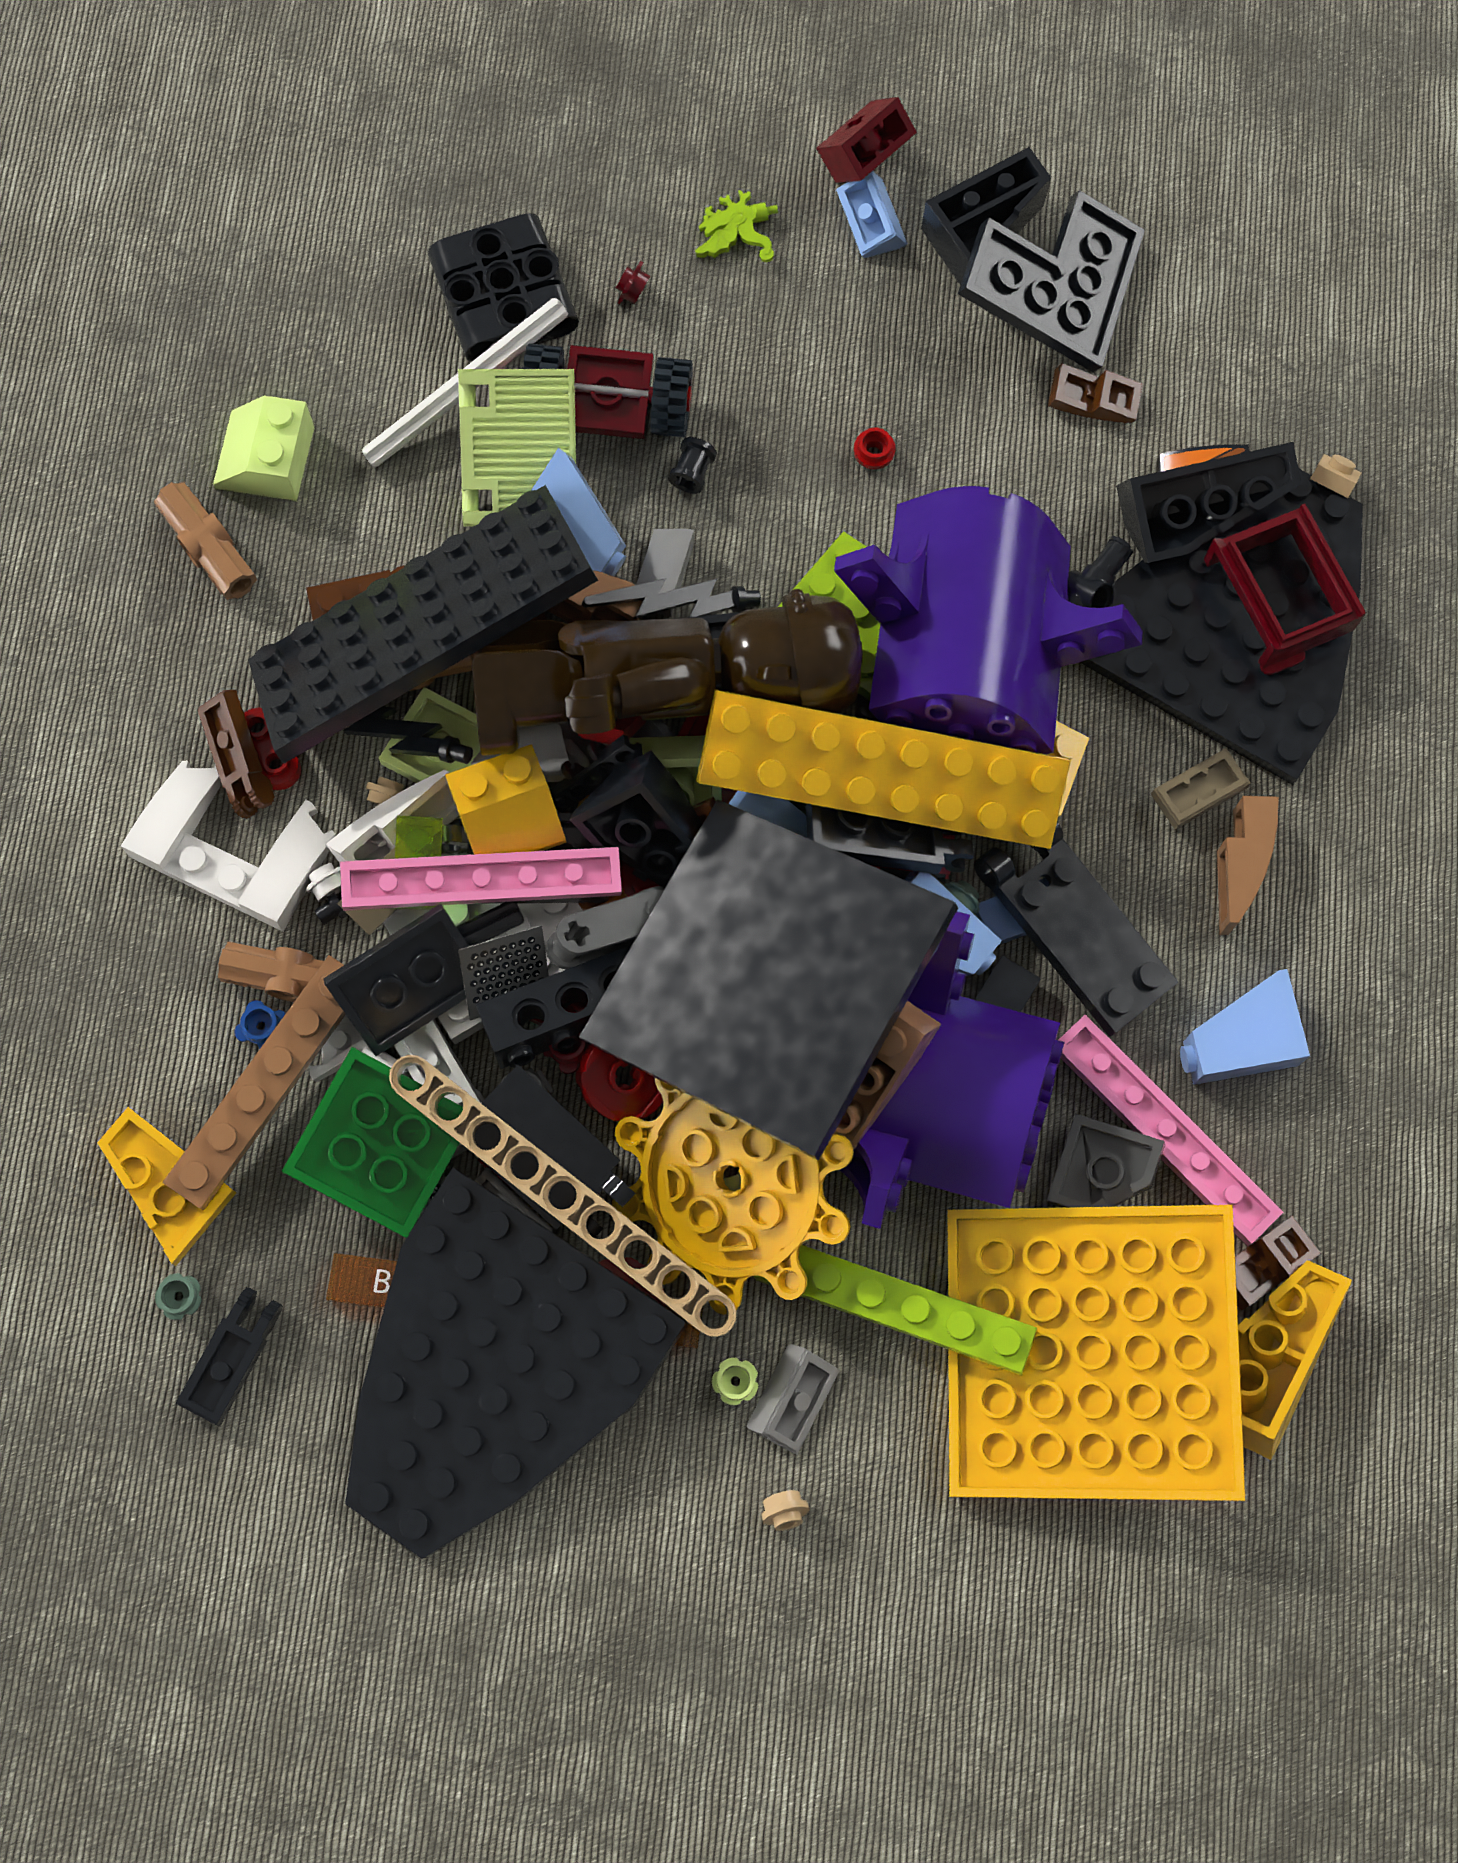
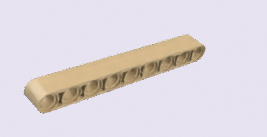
M417 1055L400 1057L390 1069L389 1080L397 1094L695 1328L708 1336L716 1337L724 1335L732 1329L736 1321V1309L734 1303L725 1294L438 1069ZM412 1065L422 1067L426 1074L423 1086L414 1091L405 1090L400 1081L402 1072ZM454 1094L462 1099L463 1111L454 1120H444L439 1116L438 1103L444 1096ZM486 1123L498 1126L501 1132L499 1144L490 1150L480 1149L475 1142L477 1129ZM524 1152L535 1155L539 1162V1169L536 1175L527 1180L517 1178L512 1171L514 1158ZM559 1182L572 1184L577 1192L575 1203L570 1208L564 1210L555 1208L549 1199L551 1188ZM605 1211L613 1217L615 1223L614 1230L607 1238L596 1239L588 1233L586 1227L587 1220L593 1212ZM636 1240L646 1242L652 1251V1258L649 1264L640 1269L629 1266L624 1258V1251L627 1245ZM673 1270L684 1272L689 1279L687 1292L678 1298L667 1296L662 1288V1281L665 1275ZM711 1300L721 1301L727 1310L725 1321L717 1327L704 1325L700 1317L703 1305Z

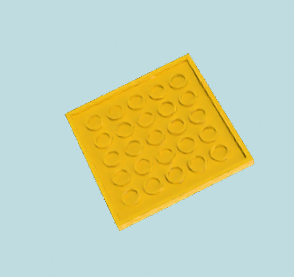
M1233 1205L947 1210L948 1296L1037 1327V1333L1022 1376L948 1349L949 1497L1246 1501Z

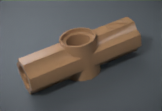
M171 482L163 487L153 502L177 534V540L195 566L204 569L226 600L231 598L239 599L250 592L251 587L257 581L256 576L233 547L234 543L217 517L213 513H207L198 498L184 482Z
M227 942L225 948L222 949L218 963V979L227 984L265 990L264 992L272 997L295 1002L324 961L317 960L313 955L294 948L277 947L273 951Z

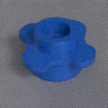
M259 1000L251 1001L241 1016L240 1024L235 1027V1036L240 1042L250 1041L257 1044L260 1049L286 1013L282 1010L273 1011ZM260 1022L265 1023L263 1030L257 1028Z

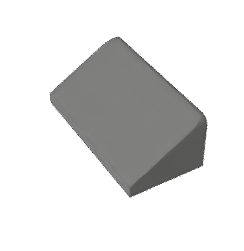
M687 528L654 529L636 585L666 578L658 594L679 589L695 543V531ZM673 609L659 612L658 614L671 617Z
M789 1344L747 1423V1428L797 1455L840 1369L806 1348Z

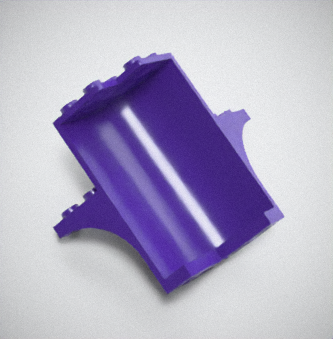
M960 486L946 488L899 503L896 508L889 556H886L874 544L838 556L835 561L834 572L880 623L869 710L882 723L1046 755L1054 753L1061 667L1142 645L1143 630L1124 604L1105 608H1089L1069 602L1068 575L1071 546L1047 514L1038 506L1013 493L1008 498L989 494V487Z
M956 912L907 1000L938 1021L941 1026L917 1064L855 1149H853L851 1162L847 1167L840 1170L851 1180L860 1193L864 1206L862 1224L880 1229L887 1211L896 1213L902 1189L906 1187L908 1180L1010 1208L1015 1191L1025 1192L1038 1146L1039 1133L1042 1129L1047 1107L1049 1106L1055 1083L1054 1078L1065 1042L1056 1040L1060 1022L961 996L966 974L958 972L961 959L968 961L975 934L967 932L970 920L969 914Z

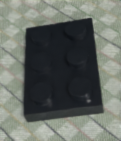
M439 904L323 979L324 984L373 1054L378 1056L466 999L458 950L470 947V945L443 905Z

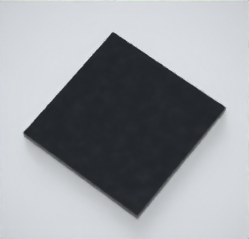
M717 799L579 1037L595 1048L819 1161L955 916L958 906L952 900Z

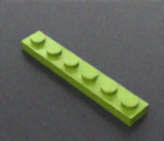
M801 1245L799 1259L807 1276V1287L801 1297L1018 1375H1023L1037 1333V1327ZM754 1276L756 1281L772 1286L766 1278Z

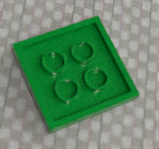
M351 1047L282 1172L407 1238L460 1142L396 1093L389 1080L391 1067ZM401 1074L400 1081L405 1090L414 1091L423 1086ZM443 1097L438 1103L439 1116L444 1120H454L463 1111V1106L446 1097Z

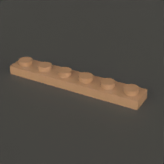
M328 955L162 1183L198 1208L205 1210L346 1014L327 989L323 980L344 966L342 963Z

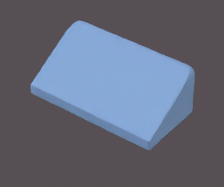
M874 171L861 181L847 182L836 189L863 258L900 249L907 245L884 182Z

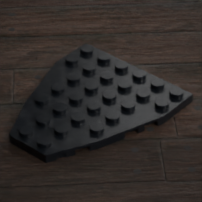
M1299 469L1301 485L1214 537L1224 539L1296 510L1302 504H1306L1359 599L1361 591L1363 504L1350 496L1347 498L1311 480L1312 475ZM1292 535L1241 553L1285 635L1335 615ZM1214 538L1187 555L1145 564L1144 560L1140 561L1115 581L1113 586L1115 599L1112 605L1110 603V607L1124 604L1143 630L1142 645L1081 661L1080 663L1289 784L1294 785L1338 713L1353 631L1304 651L1305 659L1300 664L1273 675H1266L1261 671L1258 661L1267 647L1221 562L1208 567L1204 562L1206 553Z
M452 1168L400 1249L360 1393L345 1505L421 1559L429 1557L444 1548L448 1543L477 1528L478 1525L499 1512L505 1511L518 1503L561 1468L569 1458L601 1435L603 1430L634 1408L689 1322L458 1169Z

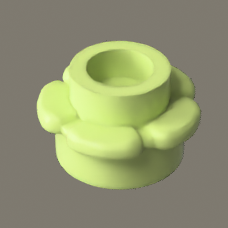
M728 1358L720 1363L719 1371L713 1374L712 1386L714 1391L721 1395L723 1402L729 1405H739L741 1401H749L755 1396L758 1390V1383L756 1382L758 1373L749 1361L741 1362L737 1358ZM733 1377L740 1379L738 1386L732 1385L731 1379Z

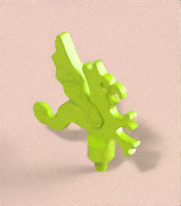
M741 190L738 191L740 197L738 203H733L729 195H726V198L720 197V205L727 206V209L723 211L717 209L716 213L711 212L713 210L712 206L705 209L704 222L699 225V231H704L705 236H711V238L695 250L696 257L704 258L711 256L716 258L721 253L729 252L730 247L736 245L739 232V236L744 243L764 248L759 253L762 262L772 261L774 258L772 243L769 237L754 231L753 223L768 221V215L778 213L777 205L766 207V203L763 202L747 206L745 204L751 199L749 191L743 193Z

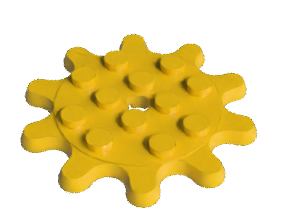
M655 1078L657 1089L663 1099V1110L660 1116L653 1121H644L634 1116L624 1117L616 1126L615 1137L617 1143L624 1150L633 1153L640 1162L641 1173L638 1181L629 1187L636 1194L624 1207L614 1200L612 1201V1207L632 1222L645 1220L650 1223L656 1230L658 1243L690 1268L698 1269L702 1272L709 1283L734 1303L736 1311L742 1302L744 1284L752 1276L766 1278L773 1286L775 1292L785 1300L799 1298L807 1287V1276L799 1259L801 1245L808 1239H818L831 1245L839 1244L849 1234L850 1221L845 1213L832 1207L827 1202L823 1192V1182L829 1173L841 1170L851 1162L853 1157L851 1142L843 1135L833 1134L818 1161ZM729 1165L740 1168L738 1171L741 1175V1189L737 1191L730 1190L725 1185L723 1179L724 1172ZM652 1254L650 1255L647 1264H649V1262H650V1260H651V1258H652ZM673 1270L667 1273L662 1281V1285L675 1281L682 1271ZM709 1301L713 1310L719 1314L727 1315L726 1307L721 1301Z

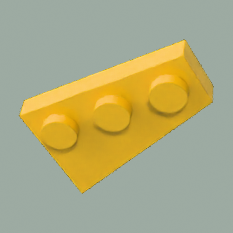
M129 1107L126 1108L98 1141L99 1147L118 1178L140 1209L142 1217L164 1248L163 1251L171 1264L177 1266L237 1193L227 1184L223 1183L205 1210H202L162 1183L185 1151Z

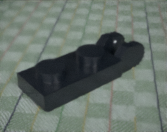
M246 1287L240 1294L226 1319L222 1318L176 1401L177 1405L217 1426H221L265 1347L267 1343L265 1338L275 1326L283 1307L282 1304L273 1300L264 1308L252 1332L240 1327V1324L246 1319L253 1308L257 1297V1291Z

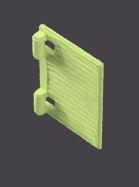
M458 369L463 526L478 525L486 515L502 511L517 502L521 495L531 491L558 448L567 453L576 463L574 369ZM476 385H489V407H476ZM479 490H492V511H479Z

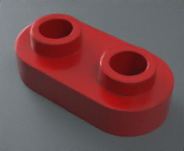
M262 708L247 710L244 712L245 719L263 770L261 773L271 780L272 790L290 788L298 781L301 774V764L298 757L291 759L285 764L283 763L277 769L269 768L273 760L280 758L274 752ZM257 723L265 724L262 731L258 733L251 732L253 725Z

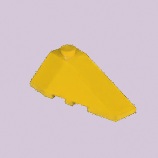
M1307 1260L1269 1295L1268 1301L1249 1319L1246 1317L1238 1324L1243 1447L1272 1460L1351 1286V1279Z

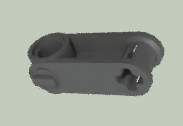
M662 886L652 887L633 896L564 917L557 925L556 931L547 941V957L556 967L567 970L633 944L665 888Z

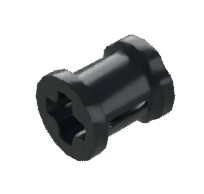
M686 437L680 445L682 453L676 467L671 469L668 480L680 490L698 494L701 493L705 484L703 477L708 465L715 461L717 451L710 443L702 439Z

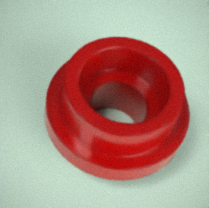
M869 428L856 438L853 451L858 463L865 468L881 469L892 462L896 447L893 438L887 431L881 428ZM871 447L878 448L881 451V453L873 454L868 452L867 450Z

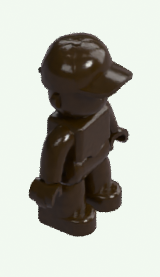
M794 589L788 595H784L782 607L751 609L734 615L723 626L718 638H712L709 624L703 618L638 621L579 620L569 624L555 620H530L480 649L479 654L472 661L481 755L511 754L517 751L520 745V728L545 726L570 721L573 731L578 734H595L614 729L616 727V719L641 716L643 721L710 715L715 690L836 714L840 713L856 702L861 684L863 652L857 620L851 608L839 600L829 596L804 594L800 589Z

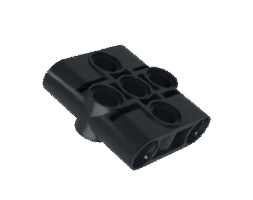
M531 213L521 214L445 237L433 243L428 249V257L444 297L448 316L453 322L464 355L468 361H474L553 298H557L563 304L568 316L534 344H541L566 336L578 327L579 320L561 276L558 258L551 250L537 215ZM541 274H546V275H547V276H545V277H537L538 275H541ZM502 286H508L506 289H497ZM462 298H469L467 301H458ZM513 320H521V321H522V322L516 323V324L509 323V322H511V321H513Z

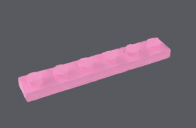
M619 847L340 862L342 908L344 911L437 906L439 904L455 905L621 895Z
M1086 1015L1058 1039L1065 1042L1061 1059L1132 1131L1165 1141L1161 1160L1206 1205H1233L1234 1233L1247 1246L1259 1238L1284 1213Z

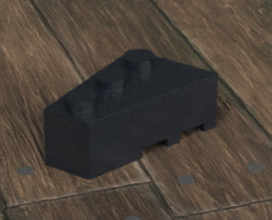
M1030 147L926 201L921 230L960 285L980 225L990 217L1018 234L1044 206L1052 177Z

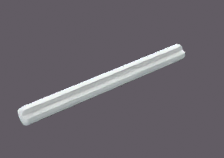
M557 298L551 299L464 369H502L524 352L529 343L534 344L567 318V310ZM458 373L362 449L363 455L372 466L378 467L459 403Z

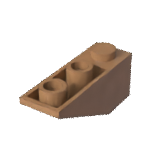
M909 1001L906 1002L834 1134L845 1136L851 1142L853 1149L858 1145L921 1058L941 1026L938 1021Z

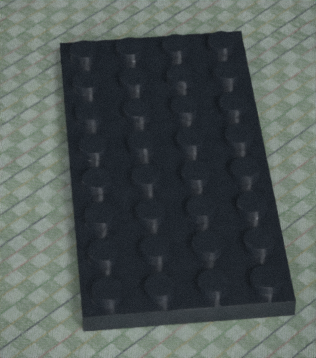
M546 485L537 490L524 493L518 498L517 502L502 511L486 515L478 525L462 534H456L447 538L437 549L425 556L411 559L401 570L387 578H381L372 582L365 591L350 600L336 603L326 614L312 622L300 624L290 635L274 644H267L261 647L254 656L248 659L274 752L284 764L598 581Z

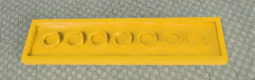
M715 690L696 781L700 784L1051 849L1071 760Z

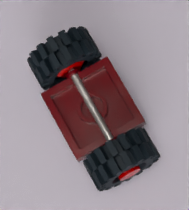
M529 343L526 347V355H524L523 360L524 367L522 369H564L563 347ZM570 345L567 369H574L576 432L645 439L648 407L652 405L651 434L685 438L692 397V360L658 357L655 368V380L653 387H651L654 366L653 353Z

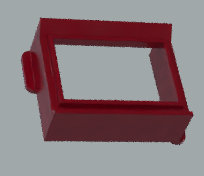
M1302 504L1296 510L1224 539L1214 538L1204 558L1207 567L1221 562L1267 648L1258 662L1261 671L1266 675H1273L1300 664L1305 659L1304 651L1354 631L1366 614L1306 504ZM1292 535L1335 615L1285 635L1241 553Z

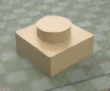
M1324 454L1310 479L1348 498L1361 472L1355 470L1356 465L1343 456L1333 455L1330 457Z

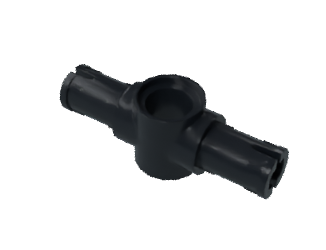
M1111 536L1105 548L1092 564H1087L1082 572L1070 571L1068 575L1069 602L1089 608L1110 607V603L1112 605L1115 599L1114 578L1124 563L1132 556L1133 550L1130 549L1131 546L1122 538Z

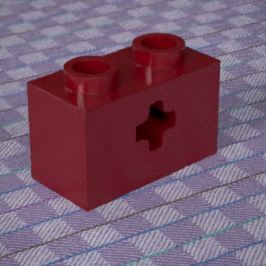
M898 97L872 100L816 147L835 183L861 181L913 137L917 131Z

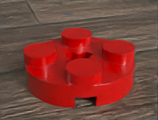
M589 1045L582 1056L575 1078L578 1086L581 1088L584 1100L592 1110L608 1119L620 1121L624 1117L629 1116L640 1119L645 1118L661 1105L663 1099L657 1089L655 1077L633 1067L630 1071V1076L633 1078L630 1085L621 1083L617 1086L615 1082L617 1075L615 1072L619 1066L626 1067L628 1064Z

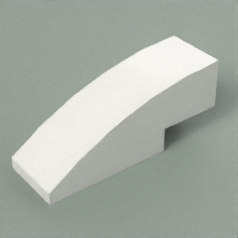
M443 770L392 796L342 830L327 842L326 846L339 863L342 861L383 859L401 840L416 853L441 831V826L448 825L459 815L445 776L449 772Z

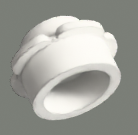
M332 863L319 867L308 876L312 883L307 886L306 891L313 893L318 902L327 900V896L334 892L336 894L341 892L340 867L334 868Z

